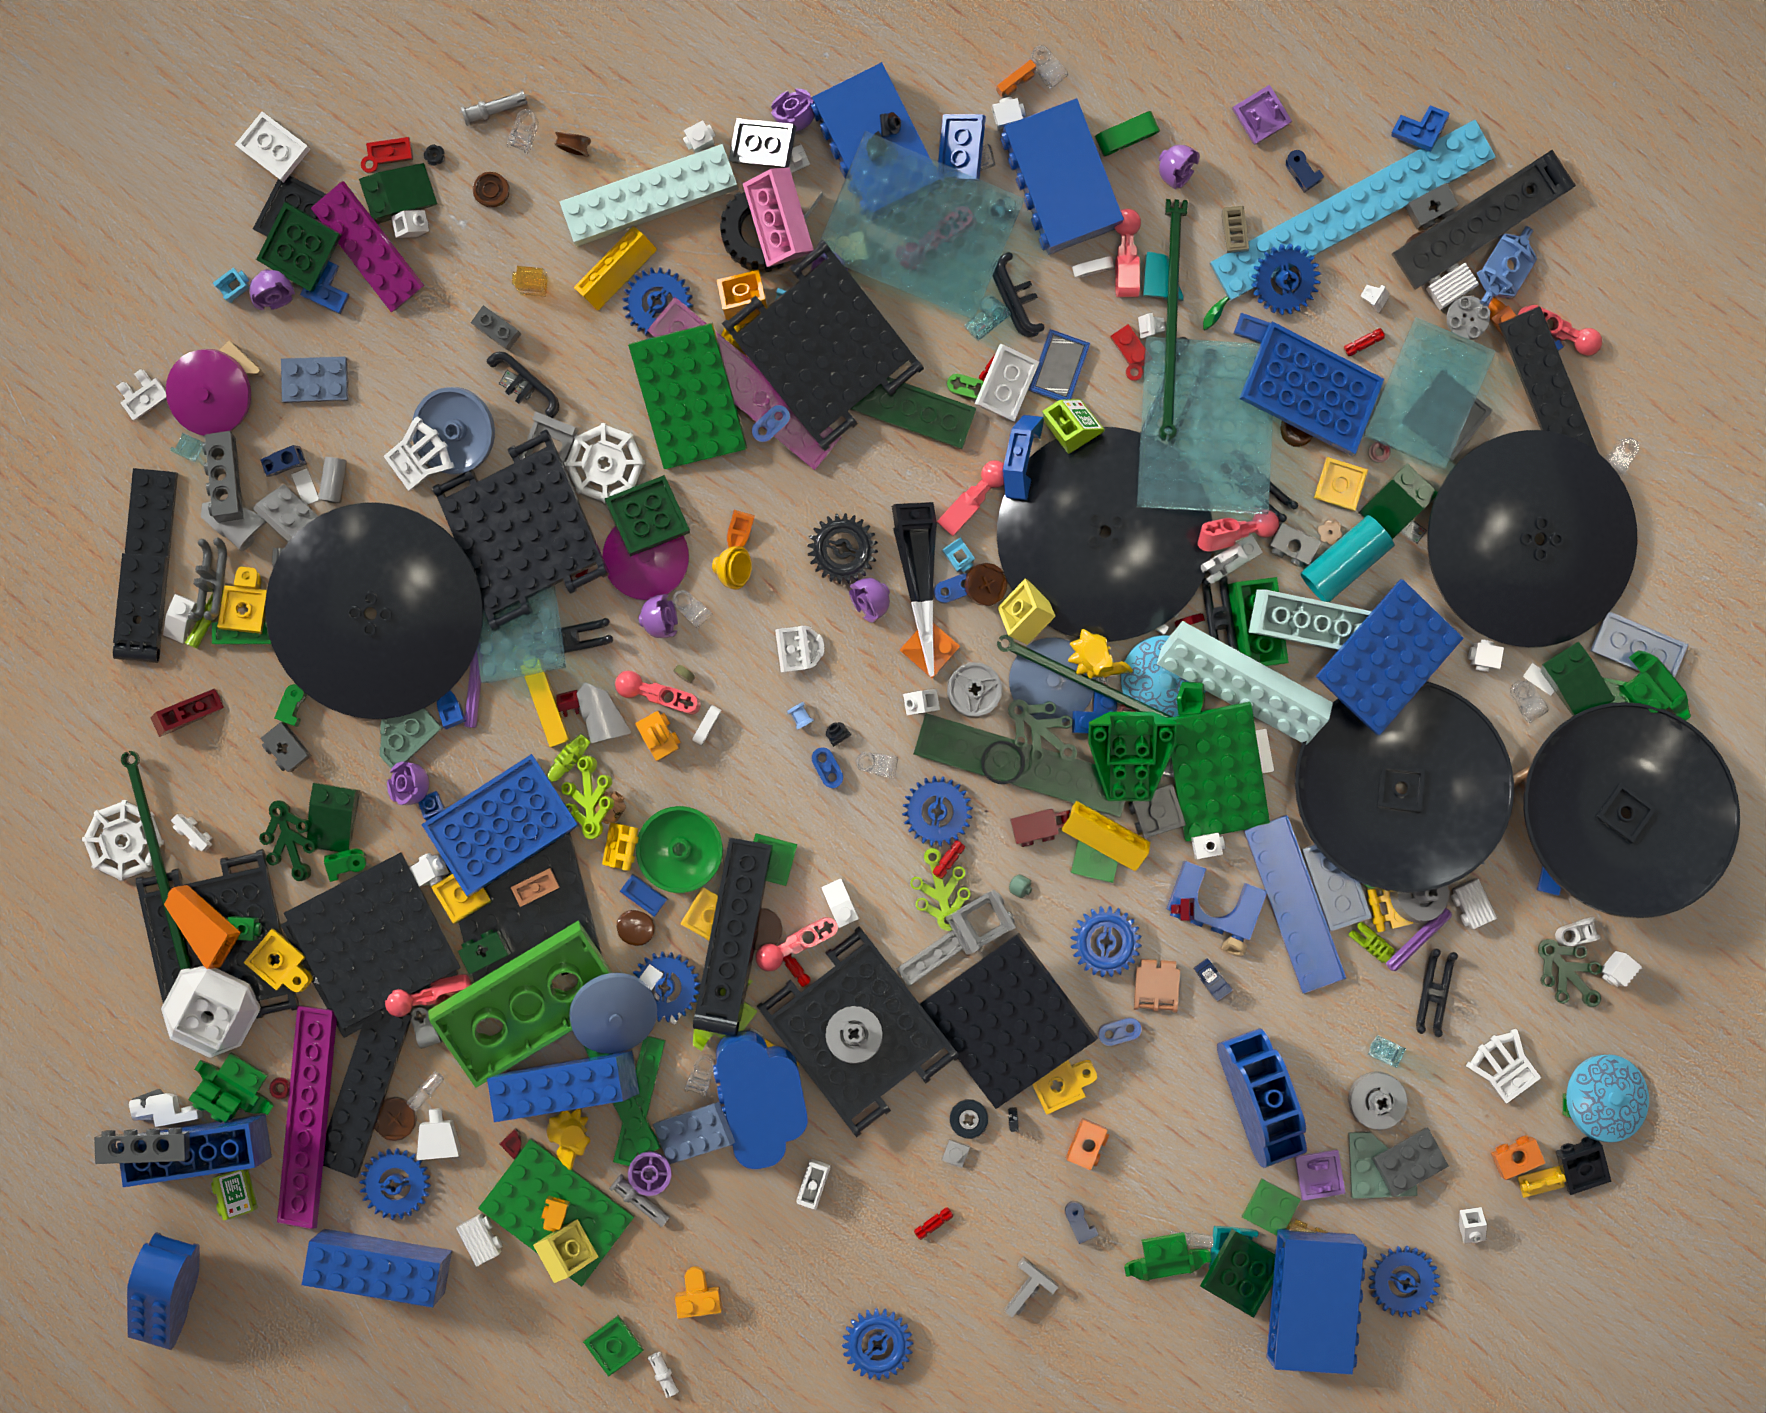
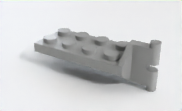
M285 484L260 500L253 508L288 542L301 528L319 517Z

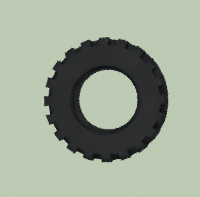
M738 192L734 195L735 198L732 201L729 200L726 204L727 208L721 216V238L727 253L730 254L735 262L741 264V267L745 269L750 268L753 271L759 269V271L771 272L773 268L777 267L780 269L784 267V263L767 267L762 248L752 247L744 240L741 231L742 223L751 214L745 192Z

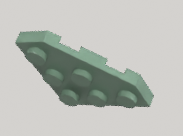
M425 708L401 717L381 719V747L379 756L392 769L396 763L407 762L443 727Z
M1348 1132L1351 1198L1392 1197L1372 1160L1374 1156L1388 1148L1371 1132ZM1417 1185L1396 1197L1417 1196Z

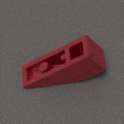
M214 688L159 710L150 718L159 737L211 715L223 709L224 706Z

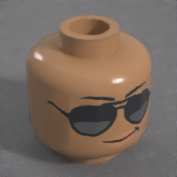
M613 791V793L604 792L602 797H611L614 800V806L607 812L602 822L605 824H609V822L615 823L626 809L623 801L624 797L616 791ZM605 800V806L608 805V800ZM599 802L595 806V814L600 809Z

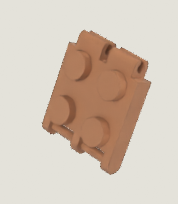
M1141 959V966H1136L1134 1010L1139 1008L1153 1009V1011L1163 1009L1172 1010L1177 1013L1180 969H1176V961L1161 960L1160 968H1157V960ZM1139 1001L1153 1002V1004H1139ZM1159 1003H1171V1004H1173V1006H1169V1005H1158V1004H1159Z

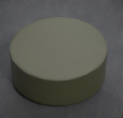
M677 665L673 670L675 674L689 684L695 678V675L682 665Z

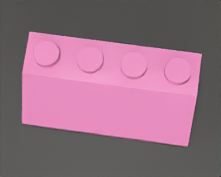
M789 167L769 169L743 183L767 267L801 258L814 250Z

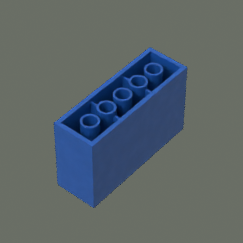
M882 62L812 97L813 104H811V108L814 113V119L816 122L820 120L822 135L826 141L830 140L831 153L835 160H840L841 173L845 179L849 178V188L854 198H859V208L864 218L868 216L869 220L872 221L940 187V177ZM894 112L901 120L900 131L889 137H882L889 152L869 161L867 154L869 140L877 131L881 134L880 114Z
M1077 98L1004 126L1000 141L1004 151L1008 150L1009 152L1008 162L1012 171L1016 170V183L1019 190L1024 191L1025 198H1023L1027 211L1031 210L1033 218H1031L1034 230H1039V243L1043 251L1046 250L1048 255L1113 231L1117 225L1123 223L1124 218Z
M632 1051L507 1071L487 1078L494 1122L621 1102L639 1094Z
M266 1114L231 1119L226 1123L224 1121L222 1123L216 1121L176 1127L182 1128V1131H189L190 1158L185 1161L119 1164L123 1187L255 1168L272 1157ZM168 1129L160 1130V1132H168ZM161 1139L160 1146L164 1150H168L169 1143L167 1140ZM139 1140L138 1142L139 1149L145 1151L147 1148L145 1141ZM118 1142L117 1150L121 1152L124 1151V1144Z
M323 1229L309 1241L301 1285L433 1308L445 1294L452 1250Z
M1278 1229L1266 1358L1275 1370L1353 1375V1368L1357 1366L1355 1346L1359 1344L1357 1324L1361 1323L1359 1303L1363 1301L1361 1281L1365 1279V1269L1362 1267L1363 1260L1367 1257L1366 1246L1355 1234Z

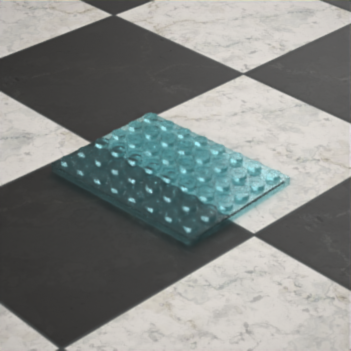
M865 131L820 241L824 240L843 266L974 319L1025 199ZM824 253L821 255V257L827 258Z
M1146 337L1137 506L1268 514L1273 416L1239 399L1261 344L1177 339L1173 420L1177 433L1175 438L1168 442V436L1172 433L1170 428L1164 429L1167 434L1166 441L1161 440L1159 437V429L1163 422L1166 338Z

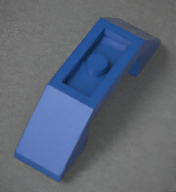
M1023 415L1011 429L1003 466L1006 498L1027 500L1031 479L1026 475L1033 438H1041L1044 417Z

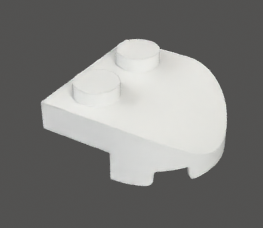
M809 626L775 630L781 672L804 670L817 665V662L824 654V642L820 634H817Z

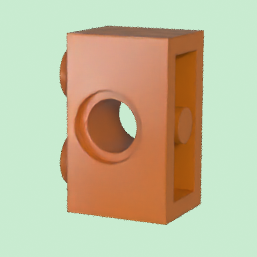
M1082 1118L1065 1157L1066 1160L1089 1170L1093 1166H1097L1101 1154H1098L1101 1145L1105 1146L1109 1138L1107 1128ZM1087 1139L1094 1141V1147L1090 1150L1083 1148V1142Z
M1525 1135L1517 1138L1514 1144L1509 1146L1508 1144H1502L1495 1148L1496 1151L1492 1152L1491 1155L1503 1179L1507 1180L1546 1164L1536 1139ZM1516 1151H1521L1522 1153L1519 1161H1513V1154Z

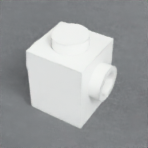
M1006 97L999 100L1000 103L992 105V113L997 130L1003 129L1005 125L1021 120L1026 116L1023 103L1019 104L1018 98Z
M703 120L684 130L686 137L683 140L688 150L693 149L694 153H698L714 145L713 137L715 133L710 124L706 126Z
M425 210L402 211L391 217L396 238L418 237L429 232Z
M1481 640V643H1474V646L1470 647L1468 659L1471 660L1470 665L1476 666V670L1489 672V668L1500 669L1504 647L1494 646V642L1489 640Z
M937 689L903 694L907 715L940 710Z
M1219 833L1191 837L1195 859L1223 854L1222 849H1225V842L1223 836L1219 837ZM1208 842H1211L1210 849H1207L1206 844Z
M430 853L418 858V863L410 867L419 887L429 884L433 886L442 881V877L449 874L440 854L433 856Z
M1481 1207L1460 1210L1459 1228L1464 1243L1486 1241L1487 1224Z

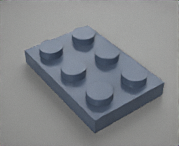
M347 357L281 359L282 402L348 401Z

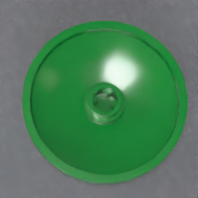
M673 806L662 809L644 823L638 834L639 840L638 844L636 843L638 865L644 876L653 885L662 890L673 893H686L696 890L712 879L721 864L723 843L720 832L714 822L697 809L686 806Z

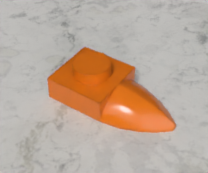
M1493 297L1488 306L1490 309V321L1502 335L1498 324L1515 317L1516 314L1509 305L1506 306L1503 302Z
M738 510L733 511L727 533L728 548L734 546L743 547L746 544L755 515Z

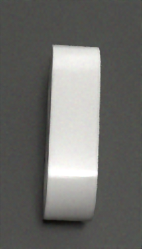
M1104 257L1075 265L1072 269L1074 277L1081 278L1113 269L1114 264L1112 257Z
M711 705L692 741L701 746L703 745L719 717L721 709Z

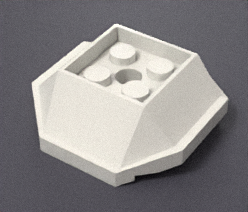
M204 966L180 971L161 1010L171 1040L211 1058L241 1046L261 1007L255 998L250 984L217 968L206 969ZM205 1011L212 1012L213 1016L205 1014Z

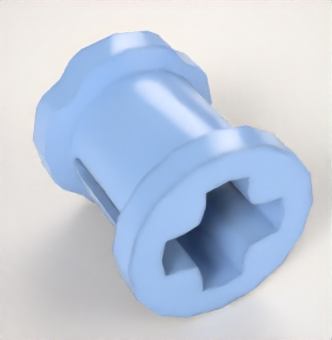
M804 702L787 710V713L792 715L797 724V730L814 721L806 712Z

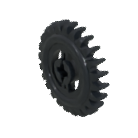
M836 513L834 521L827 516L828 523L825 524L820 521L821 529L813 528L817 535L809 536L814 543L807 545V547L813 549V551L808 553V556L815 557L810 564H818L815 572L823 570L822 578L829 574L830 582L837 577L838 584H841L843 578L849 584L850 577L852 576L858 581V573L866 576L864 568L872 569L868 562H876V559L871 554L878 553V550L872 548L878 542L870 540L875 536V533H867L870 525L862 527L864 520L861 519L856 523L855 515L848 520L847 513L844 514L842 519ZM838 533H848L858 542L859 550L852 548V544L847 539L842 538L832 541L830 538ZM844 543L849 551L843 552L842 555L839 554V549L835 546H842ZM827 547L833 549L835 556L839 559H846L849 556L856 558L847 564H837L830 559L826 549Z

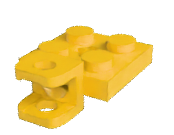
M239 567L235 574L234 586L224 585L217 625L219 629L262 634L266 613L267 590L260 589L261 576L255 568ZM246 605V608L249 610L244 615H241L238 608Z
M274 929L268 932L244 961L250 969L275 990H279L284 984L294 992H303L313 981L312 974L300 965L306 956ZM278 954L280 956V963L272 965L271 955L276 956Z
M1068 1059L1032 1084L1046 1115L1085 1098L1086 1095L1082 1087L1093 1083L1097 1079V1072L1091 1060H1083L1071 1065ZM1088 1069L1090 1070V1073L1088 1075H1084L1082 1073L1083 1070ZM1054 1080L1063 1083L1060 1086V1091L1051 1089Z

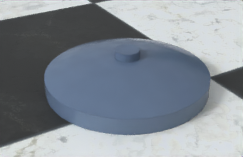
M446 387L429 393L417 406L412 421L416 417L421 418L424 424L433 430L436 429L439 433L438 437L448 445L447 451L450 461L454 464V468L440 472L447 474L465 473L480 466L489 456L495 439V425L489 408L479 396L464 388ZM419 430L416 431L413 437L414 445L425 436ZM429 441L417 452L423 458L435 446ZM439 453L427 463L432 468L442 465Z
M1043 638L1026 646L1077 671L1078 664L1068 662L1071 655L1075 653L1070 646L1071 641L1061 638ZM1019 655L1015 658L1010 669L1009 688L1013 700L1020 699L1028 705L1044 704L1047 701L1055 704L1056 710L1053 714H1046L1045 712L1030 714L1036 720L1061 718L1064 715L1073 719V711H1084L1094 694V691ZM1047 704L1045 710L1051 712L1053 705ZM1017 706L1023 712V708L1021 706ZM1068 718L1062 719V723L1069 721Z
M625 973L604 974L590 980L577 992L570 1006V1023L574 1035L585 1047L600 1053H619L637 1046L650 1034L657 1018V1004L651 989L641 979Z

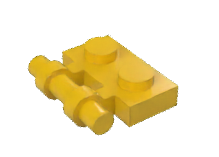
M610 823L602 865L622 868V870L627 871L631 870V865L635 861V856H633L635 844H638L639 837H637L638 828L630 827L629 829L627 825Z
M1376 888L1367 890L1369 896L1367 901L1368 905H1371L1374 916L1372 921L1373 924H1376L1377 932L1386 931L1384 925L1386 921L1390 922L1392 929L1414 924L1402 918L1395 911L1391 903L1390 891L1382 890L1383 895L1377 896ZM1385 902L1387 914L1384 915L1381 913L1379 904Z

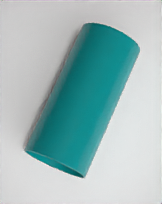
M1367 515L1300 573V576L1321 601L1330 602L1390 551L1395 544L1386 530L1373 517Z

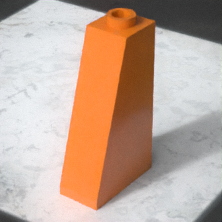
M188 885L172 888L164 903L165 907L206 969L221 967L241 932Z

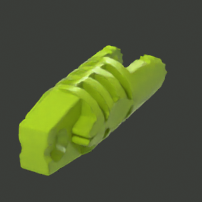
M580 733L554 759L555 763L550 767L547 774L550 781L555 782L559 780L582 757L590 744V741Z
M1362 921L1357 927L1367 938H1364L1355 930L1349 933V936L1365 948L1372 956H1375L1381 963H1386L1395 954V949Z

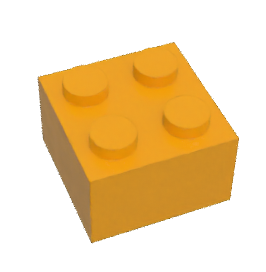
M759 269L717 280L722 308L727 320H730L751 302L750 299L754 296L758 297L765 308L768 307ZM755 309L737 325L749 323L760 312Z

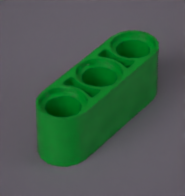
M1148 111L1095 135V139L1105 157L1154 136L1160 132V129L1152 111Z

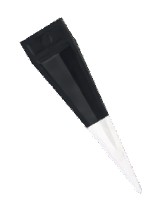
M934 502L894 504L891 506L895 526L893 531L928 673L931 677L934 675L933 579L937 527Z

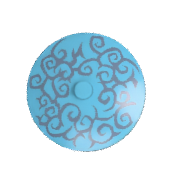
M1170 635L1153 636L1138 643L1126 656L1124 662L1132 668L1133 672L1131 674H1121L1122 691L1124 694L1170 716H1180L1178 715L1177 696L1181 683L1189 681L1157 665L1161 647Z
M1610 1054L1590 1057L1574 1070L1568 1083L1566 1099L1569 1114L1577 1128L1589 1138L1600 1142H1618L1631 1137L1642 1126L1649 1107L1648 1088L1641 1072L1627 1059Z

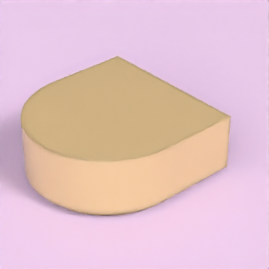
M1229 937L1223 942L1221 949L1235 956H1243L1247 945L1240 940Z

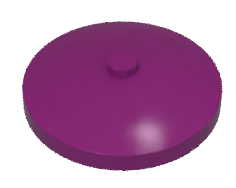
M200 349L185 354L173 365L166 381V398L173 416L183 427L193 433L205 436L206 434L231 431L244 420L251 404V386L246 372L233 357L215 349Z
M615 526L609 533L603 547V559L610 573L607 577L616 589L634 599L648 600L654 596L668 595L679 586L686 575L689 565L687 542L684 536L630 557Z

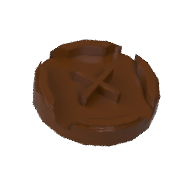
M982 563L974 566L968 572L965 580V589L971 601L977 605L991 606L1003 599L1007 591V579L1004 577V572L995 564Z
M761 908L755 950H758L765 944L776 945L782 936L783 927L781 919L775 912L767 908Z
M392 1097L385 1099L375 1130L386 1140L397 1141L404 1139L412 1133L416 1126L417 1116L414 1107L404 1098Z

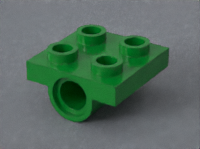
M207 1079L202 1080L196 1091L192 1092L188 1099L193 1103L192 1106L200 1111L206 1110L212 1114L211 1117L220 1123L223 1121L226 1123L236 1117L242 1104V1100L227 1091H224L219 1097L222 1088Z

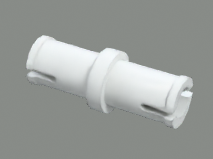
M661 1352L649 1356L648 1360L656 1374L655 1379L660 1382L666 1398L677 1394L679 1391L671 1377L672 1372L667 1368Z

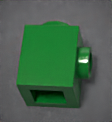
M228 917V921L241 932L237 940L254 941L257 940V936L261 935L262 926L259 923V918Z

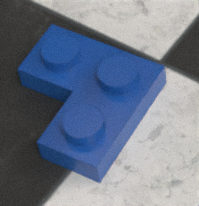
M1430 105L1421 122L1400 115L1391 136L1431 152L1450 113Z
M330 261L314 292L303 288L300 293L302 297L338 314H341L349 297L348 293L331 286L339 266Z
M1094 692L1093 712L1073 711L1072 733H1088L1090 721L1108 712H1117V702Z

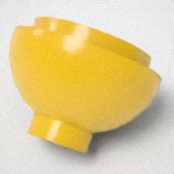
M730 547L713 560L712 570L717 574L718 579L725 587L734 590L740 589L746 584L751 575L752 562L750 555L743 547Z

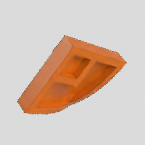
M934 623V675L930 677L932 679L960 648L959 644ZM917 630L901 647L900 651L929 676Z

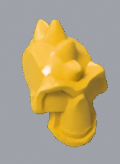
M1082 629L1080 639L1070 642V646L1075 653L1071 655L1068 662L1078 664L1077 675L1087 673L1090 679L1093 677L1106 678L1117 674H1131L1133 670L1126 662H1113L1112 655L1109 654L1111 647L1107 646V639L1099 634H1092Z
M581 1108L571 1113L568 1110L561 1111L558 1115L550 1117L546 1128L549 1141L560 1145L556 1150L557 1156L568 1170L573 1168L576 1156H582L586 1146L591 1142L590 1138L585 1135L587 1129L584 1127L588 1117H581Z

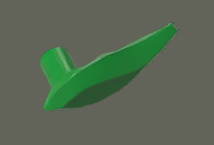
M1224 297L1208 311L1203 321L1204 331L1218 321L1225 304L1230 299L1229 297Z

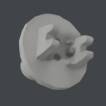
M1463 296L1455 300L1448 308L1446 316L1447 325L1457 337L1474 339L1482 335L1488 328L1490 309L1487 306H1483L1479 298Z

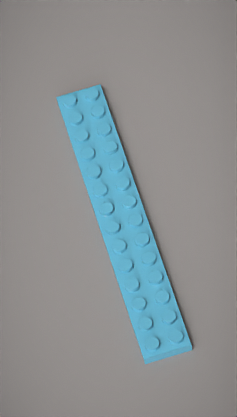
M1473 120L1439 138L1431 152L1422 148L1248 241L1249 251L1226 253L1211 261L1210 265L1231 301L1255 288L1251 286L1253 282H1256V279L1251 277L1253 274H1257L1254 266L1261 265L1258 259L1264 260V252L1271 254L1272 247H1275L1278 251L1280 244H1283L1285 249L1288 244H1292L1293 249L1299 245L1301 246L1300 252L1306 249L1309 251L1307 256H1315L1404 208L1416 198L1444 183L1448 184L1493 160L1496 156L1477 121ZM1288 264L1289 269L1294 267V265ZM1279 266L1274 270L1271 279L1274 278L1276 273L1280 270Z

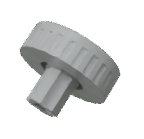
M1448 885L1435 890L1412 893L1413 898H1411L1410 893L1390 891V899L1395 911L1402 918L1411 922H1424L1437 918L1443 913L1449 899Z
M851 1006L839 1010L829 1020L826 1028V1042L834 1056L846 1063L857 1064L871 1059L877 1053L882 1043V1027L878 1018L868 1009ZM858 1029V1037L849 1039L850 1033Z
M1369 1072L1360 1076L1353 1083L1349 1091L1348 1103L1351 1113L1360 1123L1371 1129L1382 1130L1393 1127L1404 1116L1407 1109V1095L1404 1087L1391 1075L1383 1072ZM1378 1099L1383 1100L1385 1104L1383 1106L1377 1104Z

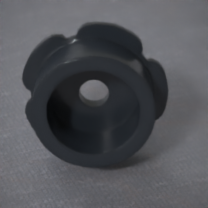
M432 144L425 150L424 159L428 161L429 165L436 166L444 161L445 151L441 146Z

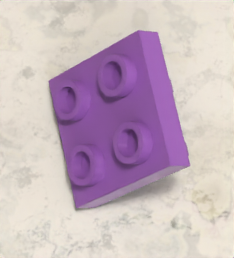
M1270 85L1232 108L1254 145L1292 122Z
M1338 1150L1295 1157L1301 1199L1303 1201L1346 1194Z

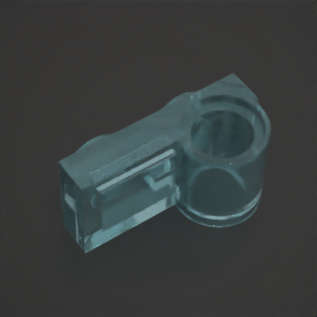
M989 295L980 303L981 312L967 322L964 327L979 341L1008 318L1011 313L998 299Z
M1377 1035L1370 1046L1368 1055L1397 1068L1406 1048Z

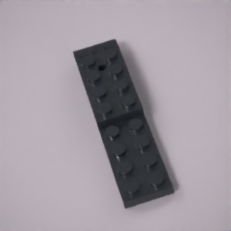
M1552 149L1393 252L1392 256L1414 290H1416L1574 188L1576 184ZM1526 188H1530L1532 194L1527 193Z
M133 468L125 552L122 553L113 638L114 659L159 662L178 478L177 472ZM140 616L141 622L137 624L136 619Z
M729 837L693 1019V1029L734 1037L738 1034L758 935L757 926L773 845ZM722 988L726 989V994L724 996H722L720 993Z

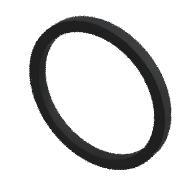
M998 741L988 746L984 751L981 767L983 773L990 781L997 784H1010L1016 781L1023 773L1025 759L1018 746L1008 741ZM999 744H1007L1014 747L1021 756V769L1017 776L1009 781H997L990 777L985 769L984 761L987 752Z

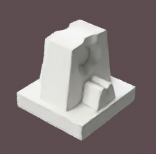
M802 144L792 149L789 165L791 173L810 165Z
M1367 285L1361 297L1379 313L1390 294L1383 285L1380 288Z
M1153 313L1138 317L1141 339L1165 331L1164 318L1153 317Z

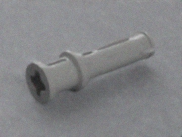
M524 91L487 103L479 101L478 104L467 108L463 106L461 111L468 126L471 122L480 119L487 120L489 115L527 105Z
M620 1174L609 1190L617 1192L624 1198V1202H631L660 1227H663L670 1216L642 1194H639L623 1178L624 1175Z

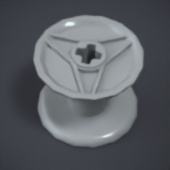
M970 662L960 666L952 674L947 685V696L950 704L957 712L967 717H979L989 713L997 706L1002 694V684L999 675L991 667L983 663ZM972 684H975L976 688H980V691L976 694L977 696H974L973 692H969Z

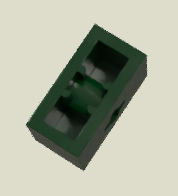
M491 929L481 934V940L474 942L471 939L461 944L463 949L459 950L458 953L469 975L511 954L500 930L494 933ZM481 946L488 948L486 956L484 953L479 954L478 951L481 949Z

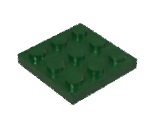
M284 202L256 260L272 270L281 272L286 278L306 290L314 292L342 234L293 205Z
M665 475L604 498L630 557L690 533V529Z
M1231 1229L1200 1287L1254 1318L1273 1285L1276 1255Z

